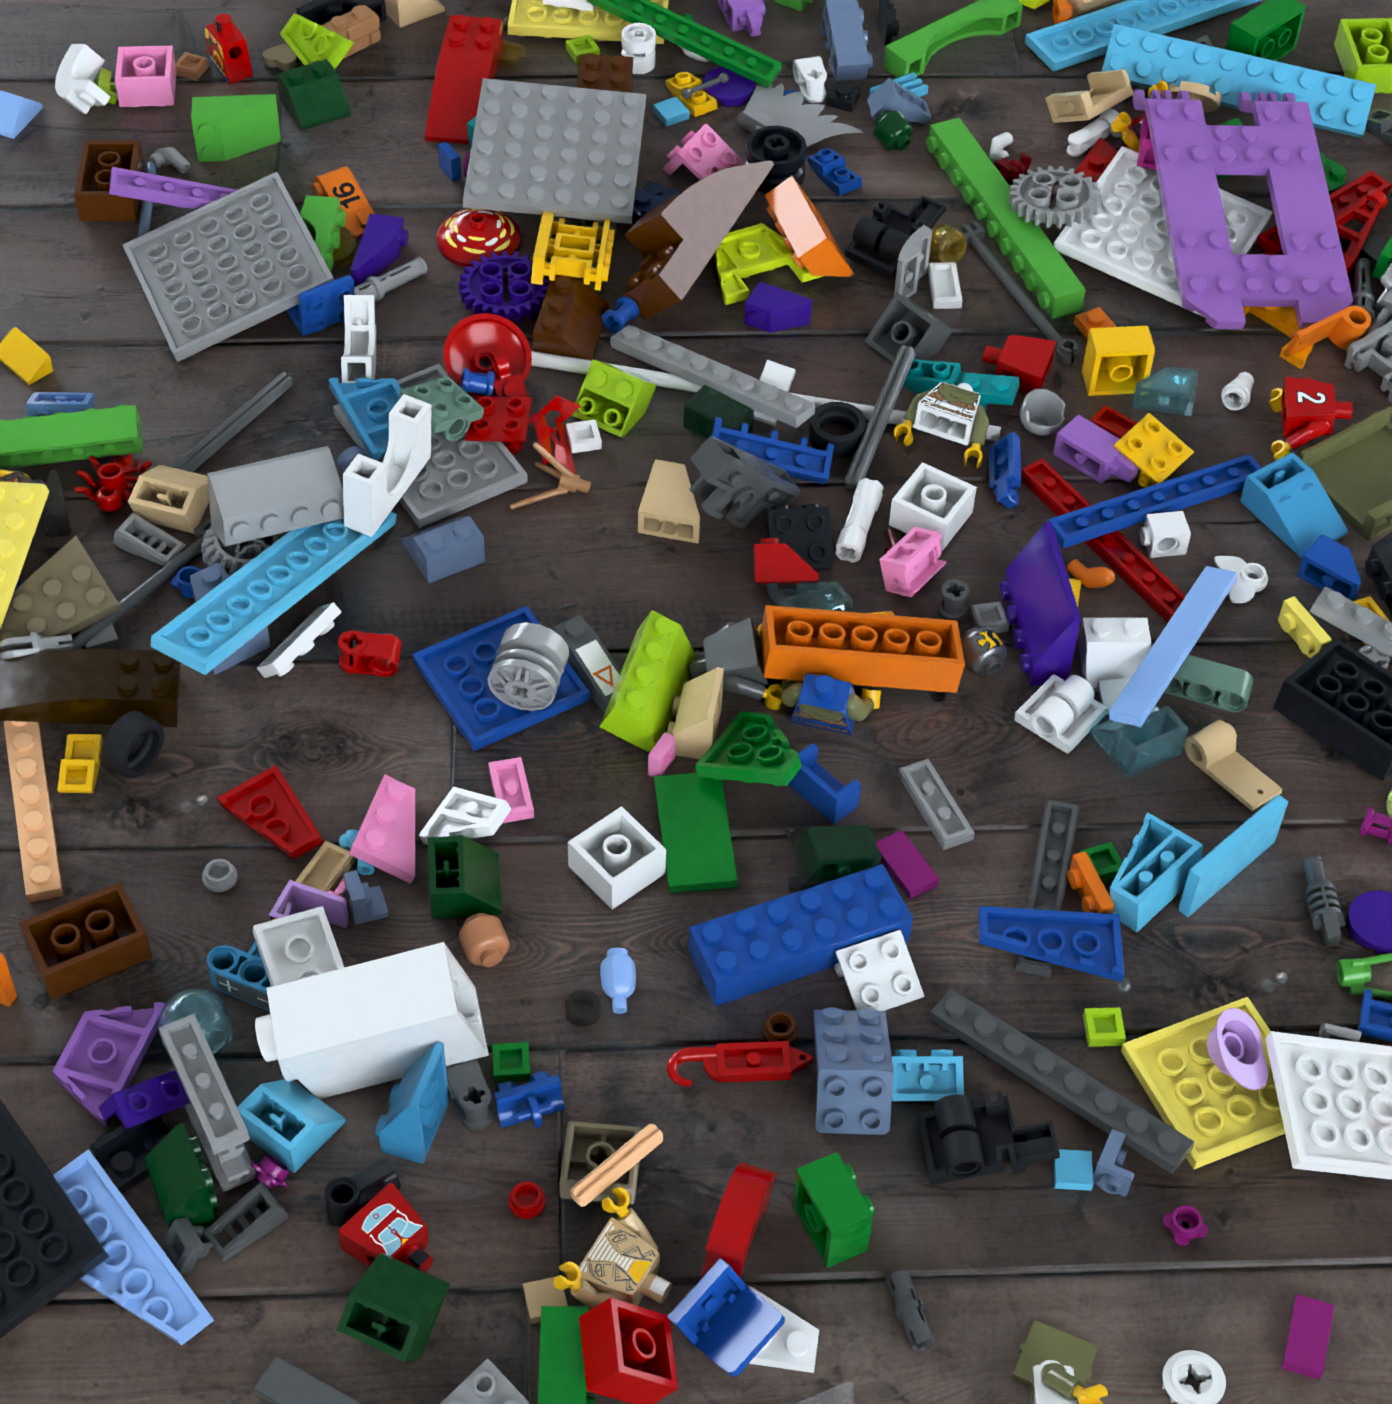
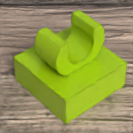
M101 68L93 83L110 96L108 103L116 104L118 100L115 82H110L112 72Z

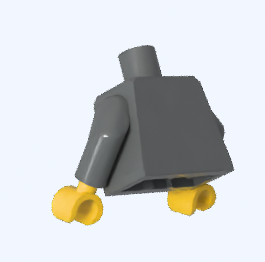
M751 617L738 623L728 622L718 632L704 639L705 658L689 662L693 679L717 667L724 668L723 692L741 694L758 700L763 697L765 698L764 704L768 709L779 710L783 703L781 700L782 687L778 684H773L768 689L765 688V685L768 684V678H763L760 645L762 623L757 629Z

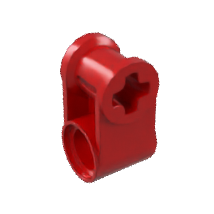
M355 630L344 632L338 639V648L342 652L339 657V666L341 670L350 674L359 673L380 677L393 676L398 670L402 642L392 634L365 633ZM353 640H356L355 648H353ZM351 656H353V665L350 664Z

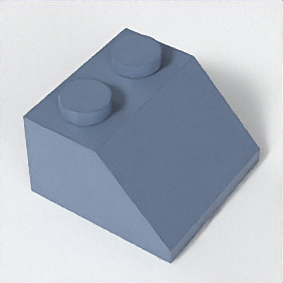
M470 516L456 517L401 538L403 546L428 584L485 562L484 536Z

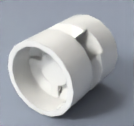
M645 23L627 25L621 34V56L633 57V74H646L655 68L656 32L654 28Z

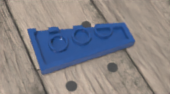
M979 907V944L1122 982L1124 964L1120 914Z

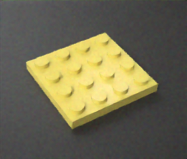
M1248 997L1122 1044L1121 1053L1164 1123L1194 1141L1193 1150L1186 1157L1193 1170L1285 1134L1265 1038L1271 1031ZM1229 1008H1237L1246 1012L1255 1021L1260 1030L1263 1052L1268 1068V1080L1266 1085L1259 1090H1249L1237 1083L1231 1076L1222 1073L1208 1055L1206 1047L1207 1037L1211 1030L1216 1027L1220 1014Z

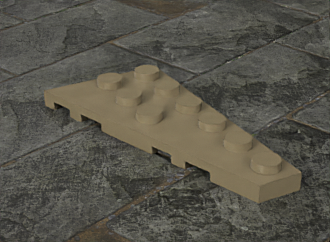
M76 535L14 590L0 629V642L9 638L30 636V632H37L38 635L41 634V638L72 635L121 610L118 601Z

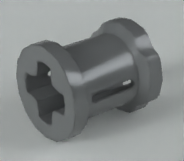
M950 579L942 585L941 595L943 600L938 605V613L945 620L958 621L965 617L967 612L965 600L970 593L969 586L965 582L958 579Z

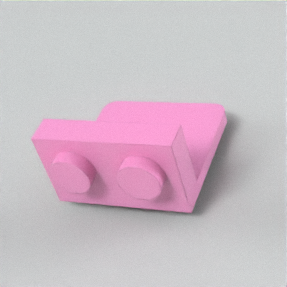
M705 123L696 134L691 130L680 141L684 145L682 148L678 144L666 156L670 161L662 169L671 176L683 163L701 180L725 168L740 166L743 164V160Z

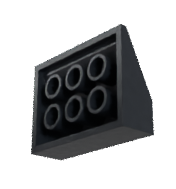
M1335 638L1284 680L1273 709L1383 781L1392 773V673L1343 641Z

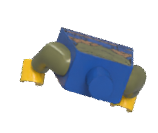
M805 674L803 681L782 679L780 685L782 687V702L788 707H794L790 722L852 736L855 721L864 720L873 709H879L881 690L862 688L860 698L855 694L851 683L833 679L828 675Z

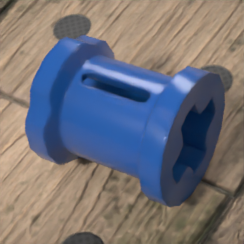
M621 296L617 299L616 305L602 315L604 326L610 332L616 334L625 327L629 320H634L638 317V305L630 297Z
M463 368L460 387L466 393L492 396L494 372L489 371L487 374L470 372L469 368Z

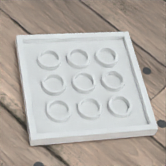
M1271 1031L1265 1038L1292 1168L1392 1180V1046Z

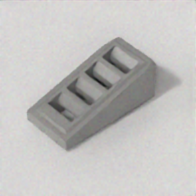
M134 512L115 531L113 545L162 566H165L180 554L186 546L183 542ZM145 538L149 539L147 543L143 542ZM155 543H159L160 545L156 549L152 547ZM166 547L172 549L167 555L162 554Z

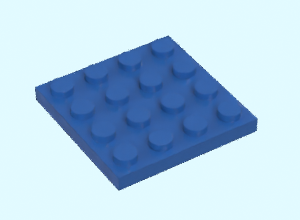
M528 606L412 654L414 665L473 751L590 700V691L568 661L560 678L561 681L552 704L542 710L528 711L514 708L495 697L489 689L487 679L506 629L514 624L525 622L540 624Z

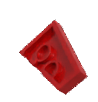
M277 765L216 798L220 806L293 860L324 843L318 830Z

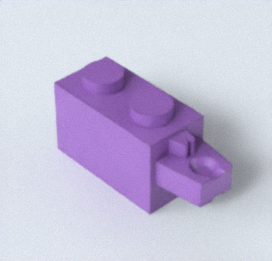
M716 0L732 32L746 29L751 37L761 35L760 27H762L763 15H765L763 0Z
M1079 414L1057 433L1053 455L1102 484L1111 475H1114L1130 483L1138 475L1139 468L1113 446L1120 439Z

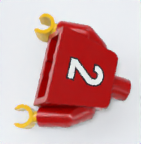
M1285 377L1283 389L1275 388L1270 394L1271 400L1269 405L1274 412H1282L1283 438L1287 439L1285 443L1282 440L1272 443L1273 458L1276 461L1290 454V449L1296 450L1312 439L1320 436H1329L1333 431L1335 419L1351 420L1353 411L1352 401H1335L1334 386L1330 383L1318 382L1309 377L1303 379Z

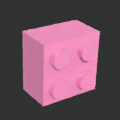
M173 45L118 47L115 84L120 107H164L174 105L177 70Z

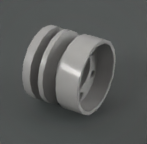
M525 622L512 625L506 629L499 645L497 656L487 679L489 689L503 703L517 709L535 711L550 706L556 696L557 688L561 681L560 678L569 657L567 643L555 631L540 624Z

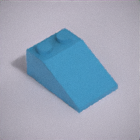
M436 1042L405 1071L401 1083H396L393 1086L389 1098V1105L391 1106L387 1115L382 1114L380 1116L375 1135L379 1137L382 1153L420 1164L424 1163L449 1104L443 1043Z

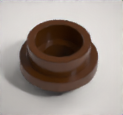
M782 1011L774 1012L763 1022L762 1035L767 1042L789 1041L790 1045L798 1036V1025L790 1014ZM782 1029L785 1033H778L775 1030Z

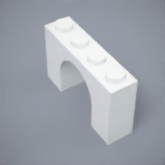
M403 394L389 412V441L383 462L381 463L358 454L343 473L345 527L372 537L431 458V404Z

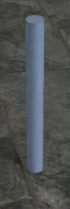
M148 162L145 173L156 175L157 165L154 162ZM142 200L138 237L150 232L152 202Z

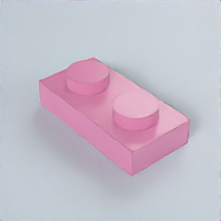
M522 758L488 762L495 798L507 801L511 808V811L502 823L534 818V808Z

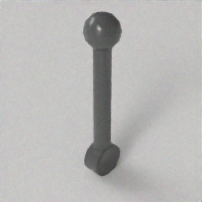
M721 73L718 78L691 89L685 88L681 90L682 97L690 98L693 93L720 82L726 83L729 80V76L727 73Z

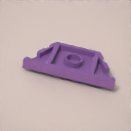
M155 1002L154 1008L132 1010L131 1006L116 1007L110 1011L103 1009L84 1011L52 1071L54 1079L102 1126L108 1127L112 1118L104 1121L98 1107L113 1093L129 1087L167 1013L166 1004Z

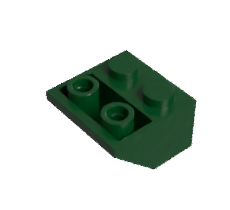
M463 835L427 837L432 919L469 917L478 913L501 915L499 854Z
M184 1123L176 1125L145 1157L149 1176L168 1230L175 1219L188 1217L192 1226H209L215 1221L213 1208L219 1206L213 1189V1180L208 1166L204 1164L197 1136L195 1134L189 1137Z
M379 1253L351 1291L336 1330L404 1362L422 1358L450 1283L389 1255Z

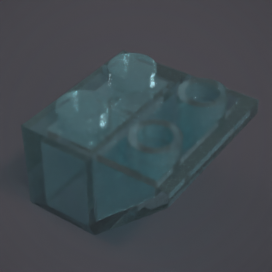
M1155 705L1141 727L1108 720L1090 728V733L1125 776L1130 778L1182 754L1188 727L1170 706Z

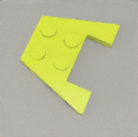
M763 223L729 232L713 254L725 305L748 299L749 289L741 278H748L761 272L772 271L775 268L789 265L802 283L823 276H812L806 267L800 269L791 256L793 253L784 243V237Z

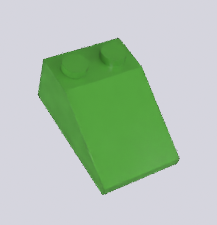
M276 94L192 97L191 120L198 162L228 161L281 142Z

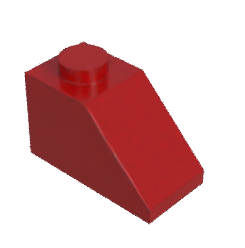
M779 538L760 539V544H754L755 585L818 583L819 574L786 543L779 544Z

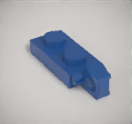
M1014 432L989 445V488L994 492L997 501L1007 507V510L1018 505L1019 494L1016 489L1021 486L1020 437Z

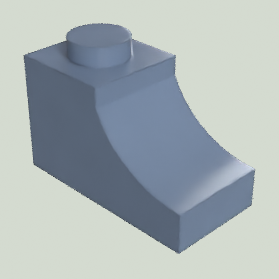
M888 78L867 99L871 110L870 115L874 120L887 110L900 111L908 122H917L924 126L932 119L927 102L891 78Z

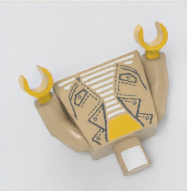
M620 1187L614 1188L612 1193L617 1197L618 1205L616 1206L607 1197L602 1200V1208L608 1213L616 1212L617 1218L611 1217L579 1267L573 1262H566L559 1266V1269L567 1275L568 1280L564 1276L559 1275L553 1279V1284L559 1290L570 1288L571 1294L582 1304L589 1306L590 1310L610 1297L638 1305L645 1295L663 1304L670 1293L672 1283L657 1275L660 1268L658 1247L633 1208H627L630 1202L628 1192Z

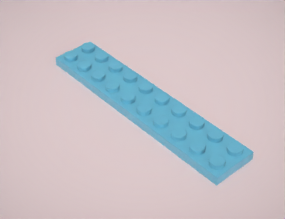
M1127 0L1028 33L1025 37V44L1054 72L1106 54L1114 24L1163 35L1262 0Z
M1118 24L1113 26L1102 71L1125 69L1131 85L1148 89L1161 80L1167 83L1168 88L1171 83H1174L1175 87H1180L1181 81L1204 84L1210 87V93L1214 94L1218 91L1221 94V106L1238 110V95L1240 92H1249L1251 100L1254 101L1258 92H1264L1266 99L1269 92L1276 93L1277 101H1282L1284 93H1294L1296 101L1308 102L1315 128L1362 138L1364 135L1376 84Z
M391 511L372 537L345 527L344 518L289 531L153 634L150 647L206 675L396 524L397 514Z

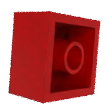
M611 1297L581 1315L579 1323L586 1390L630 1404H654L678 1390L668 1315Z

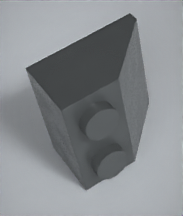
M896 293L864 342L891 362H894L896 354L902 345L914 348V359L929 360L938 354L953 329L913 300Z

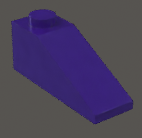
M369 215L351 267L354 287L364 283L365 279L370 276L377 277L399 258L402 247L407 246L409 238L408 230L404 229L403 217Z

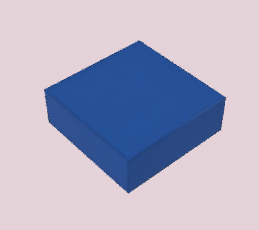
M449 143L438 144L440 168L452 182L461 179L460 156Z

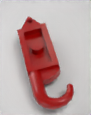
M789 1041L717 1043L713 1047H687L677 1050L667 1061L666 1070L669 1078L675 1084L685 1087H691L693 1082L678 1074L677 1068L683 1062L702 1061L706 1074L712 1080H717L718 1083L791 1080L792 1074L813 1063V1056L789 1046Z

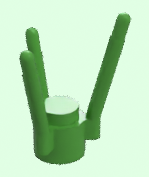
M1392 953L1368 958L1338 959L1337 978L1340 987H1349L1351 995L1363 994L1364 989L1372 990V996L1392 1000V992L1364 986V983L1371 981L1370 965L1392 961Z

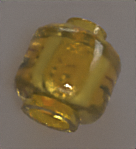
M945 224L937 225L931 229L932 239L929 255L931 258L941 263H957L963 258L967 248V240L963 232Z

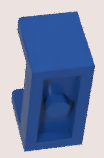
M814 743L798 753L802 767L788 784L792 789L833 824H836L858 807L861 783L855 779L847 786L841 784L817 763L818 747Z

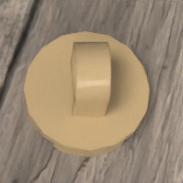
M1181 81L1180 87H1175L1176 85L1171 83L1168 88L1172 94V99H1177L1179 91H1189L1190 99L1201 100L1204 113L1216 111L1220 106L1221 94L1218 91L1214 94L1210 93V87L1207 85Z

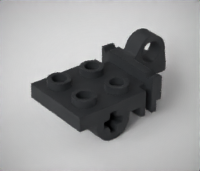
M922 195L909 212L905 213L880 200L879 208L875 206L873 209V216L871 218L863 216L856 224L852 236L853 240L845 249V257L890 279H894L897 273L898 257L905 242L923 225L933 231L936 222L946 211V206Z
M1001 1091L996 1092L997 1101L990 1102L989 1094H983L984 1100L971 1102L969 1097L960 1094L949 1095L939 1099L934 1105V1110L916 1113L930 1184L936 1185L1004 1172L1003 1162L1010 1161L1013 1175L1026 1173L1027 1167L1033 1163L1060 1158L1052 1121L1015 1128L1008 1095L1002 1096Z

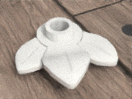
M1235 556L1215 557L1214 560L1219 569L1236 572V582L1228 593L1231 603H1246L1253 599L1255 592L1262 591L1267 586L1268 575L1265 568L1260 564L1246 563L1243 559Z

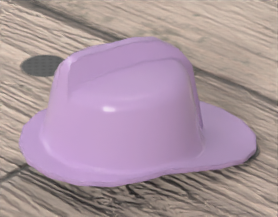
M1229 1008L1223 1011L1217 1019L1216 1027L1211 1030L1207 1037L1206 1047L1208 1055L1222 1073L1231 1076L1237 1083L1249 1090H1259L1266 1085L1268 1080V1068L1263 1052L1260 1030L1255 1021L1246 1012L1237 1008Z

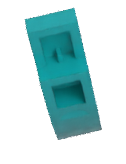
M918 359L913 360L903 387L919 394L933 390L941 382L958 386L960 383H967L972 387L973 392L979 393L981 396L979 405L983 406L985 410L988 403L1013 405L1020 387L1019 377L961 372L960 363Z

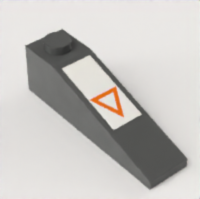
M578 614L552 627V630L559 634L567 643L569 648L567 661L590 691L592 700L605 714L621 670L596 632Z

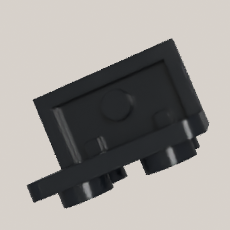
M813 503L802 505V508L790 509L787 505L771 507V510H767L764 516V528L768 529L769 538H779V544L786 543L814 570L830 569L833 566L830 506L820 507V504Z

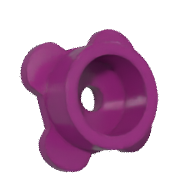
M265 1155L260 1163L251 1162L250 1165L258 1171L255 1177L269 1188L274 1189L276 1185H282L287 1188L290 1185L285 1180L290 1170L275 1158Z
M1191 1205L1180 1206L1175 1209L1173 1214L1166 1213L1162 1220L1163 1225L1173 1233L1174 1242L1180 1246H1187L1190 1240L1196 1237L1204 1238L1208 1233V1227L1203 1223L1202 1215ZM1182 1223L1188 1224L1189 1227L1184 1228Z

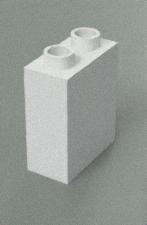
M444 942L268 987L266 990L270 1014L257 1017L255 1020L257 1041L266 1062L278 1060L282 1074L287 1082L299 1080L318 1099L403 1078L405 1071L436 1042L444 1044L446 1066L489 1056L476 988Z

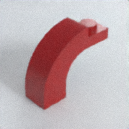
M743 1162L736 1167L726 1187L705 1249L707 1253L699 1281L720 1258L729 1264L737 1275L742 1278L756 1228L763 1213L768 1209L777 1173Z

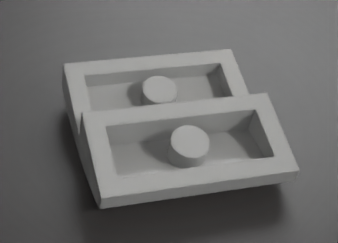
M925 225L909 237L900 251L894 296L896 293H899L907 298L911 297L917 292L918 280L927 274L932 230Z

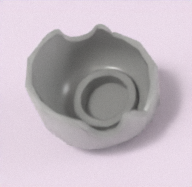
M1034 389L1026 395L1021 405V423L1030 433L1039 436L1053 435L1061 428L1065 420V402L1052 391Z

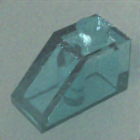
M1168 366L1137 382L1132 408L1191 416L1196 397L1198 370Z

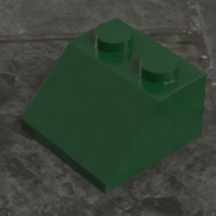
M327 59L315 61L311 64L292 68L277 74L280 101L301 131L351 115L339 76Z

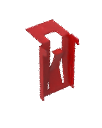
M556 395L529 419V424L531 425L534 422L539 444L552 455L551 438L554 443V458L573 474H576L565 425L562 423L579 409L581 405ZM551 410L561 413L555 420L556 434L559 436V440L553 434L556 429L547 426L545 415ZM542 456L543 464L546 465L547 463H549V462Z

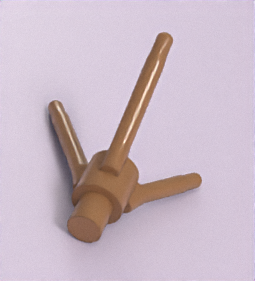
M535 442L533 447L556 469L539 461L535 462V466L559 478L558 488L509 505V508L513 510L556 495L567 494L568 491L576 493L577 490L588 493L591 482L580 479V475L573 474L546 449Z

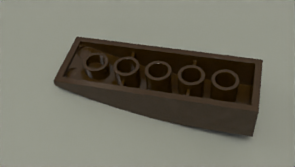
M77 649L0 660V721L114 725L123 715L131 711H140L163 727H177L181 662L158 650Z

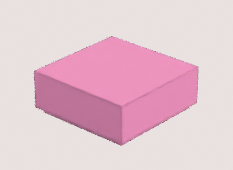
M664 732L648 755V776L652 778L654 776H663L675 759V736Z

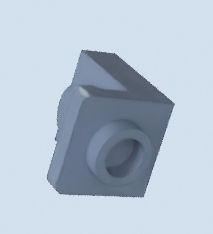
M357 870L343 874L346 898L355 925L388 917V909L380 886L369 888L367 882L361 883Z
M1112 1129L1093 1175V1184L1098 1185L1107 1193L1126 1197L1134 1178V1173L1122 1168L1128 1152L1121 1148L1126 1134Z

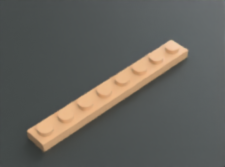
M3 721L27 901L31 903L62 897L63 889L39 722Z

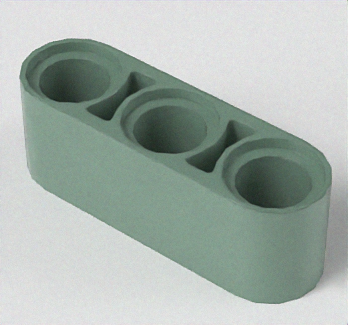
M1188 654L1164 693L1230 712H1241L1247 707L1254 679L1245 670Z

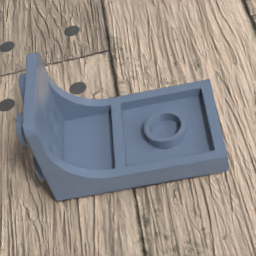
M828 1007L823 1010L814 1009L813 1027L817 1064L816 1130L819 1133L887 1134L890 1130L894 1070L886 1011H877L872 1008H864L859 1011L841 1010L836 1007Z

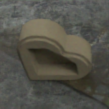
M287 43L263 51V62L267 67H278L283 71H288L297 66L296 54Z

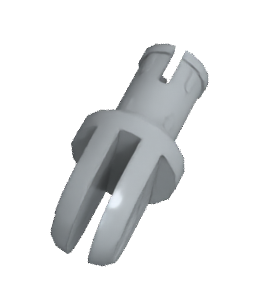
M30 632V636L5 639L0 642V650L6 652L1 653L0 658L3 660L44 652L73 650L72 635L41 638V634L38 635L37 632Z

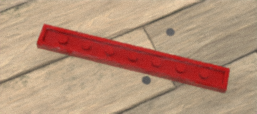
M1043 458L1021 468V481L1057 516L1091 506ZM1119 531L1085 541L1167 623L1170 621L1186 595Z

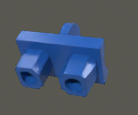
M546 1071L532 1074L527 1084L516 1087L515 1083L507 1081L496 1086L494 1099L498 1122L501 1128L531 1120L534 1128L542 1126L541 1116L565 1110L561 1093V1081L558 1075L550 1077Z

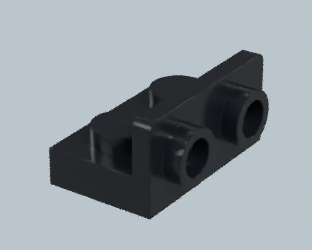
M160 1116L130 1129H126L124 1125H121L113 1131L105 1132L90 1147L95 1159L120 1193L123 1194L149 1177L145 1157L170 1130Z

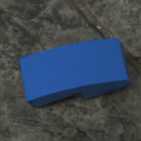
M831 148L821 149L818 153L807 157L809 165L817 176L837 195L841 196L862 187V177L846 168L845 157Z

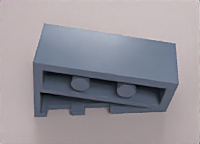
M857 0L825 1L820 34L821 36L826 35L828 42H824V47L826 51L830 50L831 57L829 58V63L835 82L866 79L869 68L873 66L872 53L867 52L866 47L868 45V32L863 30L862 26L864 23V12L862 7L859 8Z
M218 562L190 575L195 603L230 577ZM268 626L213 669L214 675L270 648Z

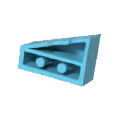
M1147 812L1144 824L1139 834H1136L1130 853L1128 857L1124 858L1110 887V897L1115 905L1113 914H1120V922L1138 932L1184 889L1190 868L1202 859L1203 844Z

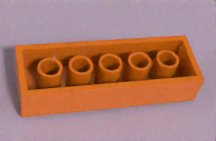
M765 606L760 630L763 678L803 681L805 674H814L818 676L828 675L833 679L846 681L852 685L957 693L965 660L958 621Z

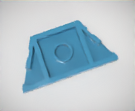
M330 378L329 388L371 459L379 461L385 456L387 451L389 412L398 402L399 391L402 390L395 378H380L378 380L357 378L356 383H339L338 378Z

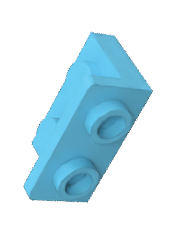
M945 1049L931 1050V1056H917V1050H895V1056H892L894 1070L892 1102H937L945 1096L964 1095L963 1056H953V1050Z

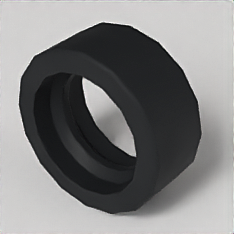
M828 402L821 404L815 409V414L809 419V442L814 449L825 451L827 443L834 444L832 457L853 455L856 453L866 429V418L860 409L849 403ZM830 423H840L849 426L854 431L847 435L835 436L826 433L821 427Z
M131 711L123 715L112 726L106 736L101 755L103 763L127 779L137 778L144 774L153 765L163 746L165 735L163 726L140 711Z

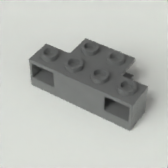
M711 435L690 458L701 475L689 490L696 495L706 498L701 505L706 514L721 519L723 516L721 510L724 507L730 508L733 503H736L727 513L726 518L732 525L741 529H745L763 508L771 510V507L779 505L790 507L802 494L785 469Z

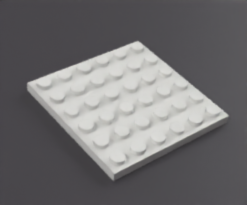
M1122 146L1097 181L1098 189H1101L1100 208H1097V214H1092L1091 220L1083 219V224L1073 222L1072 227L1066 225L1055 240L1054 247L1058 252L1183 307L1157 170L1137 166L1138 153ZM1219 188L1232 254H1249L1258 236L1270 221L1273 212ZM1195 310L1193 311V313L1198 314V315H1200V316H1203V315H1201L1200 313H1198L1197 311H1195Z

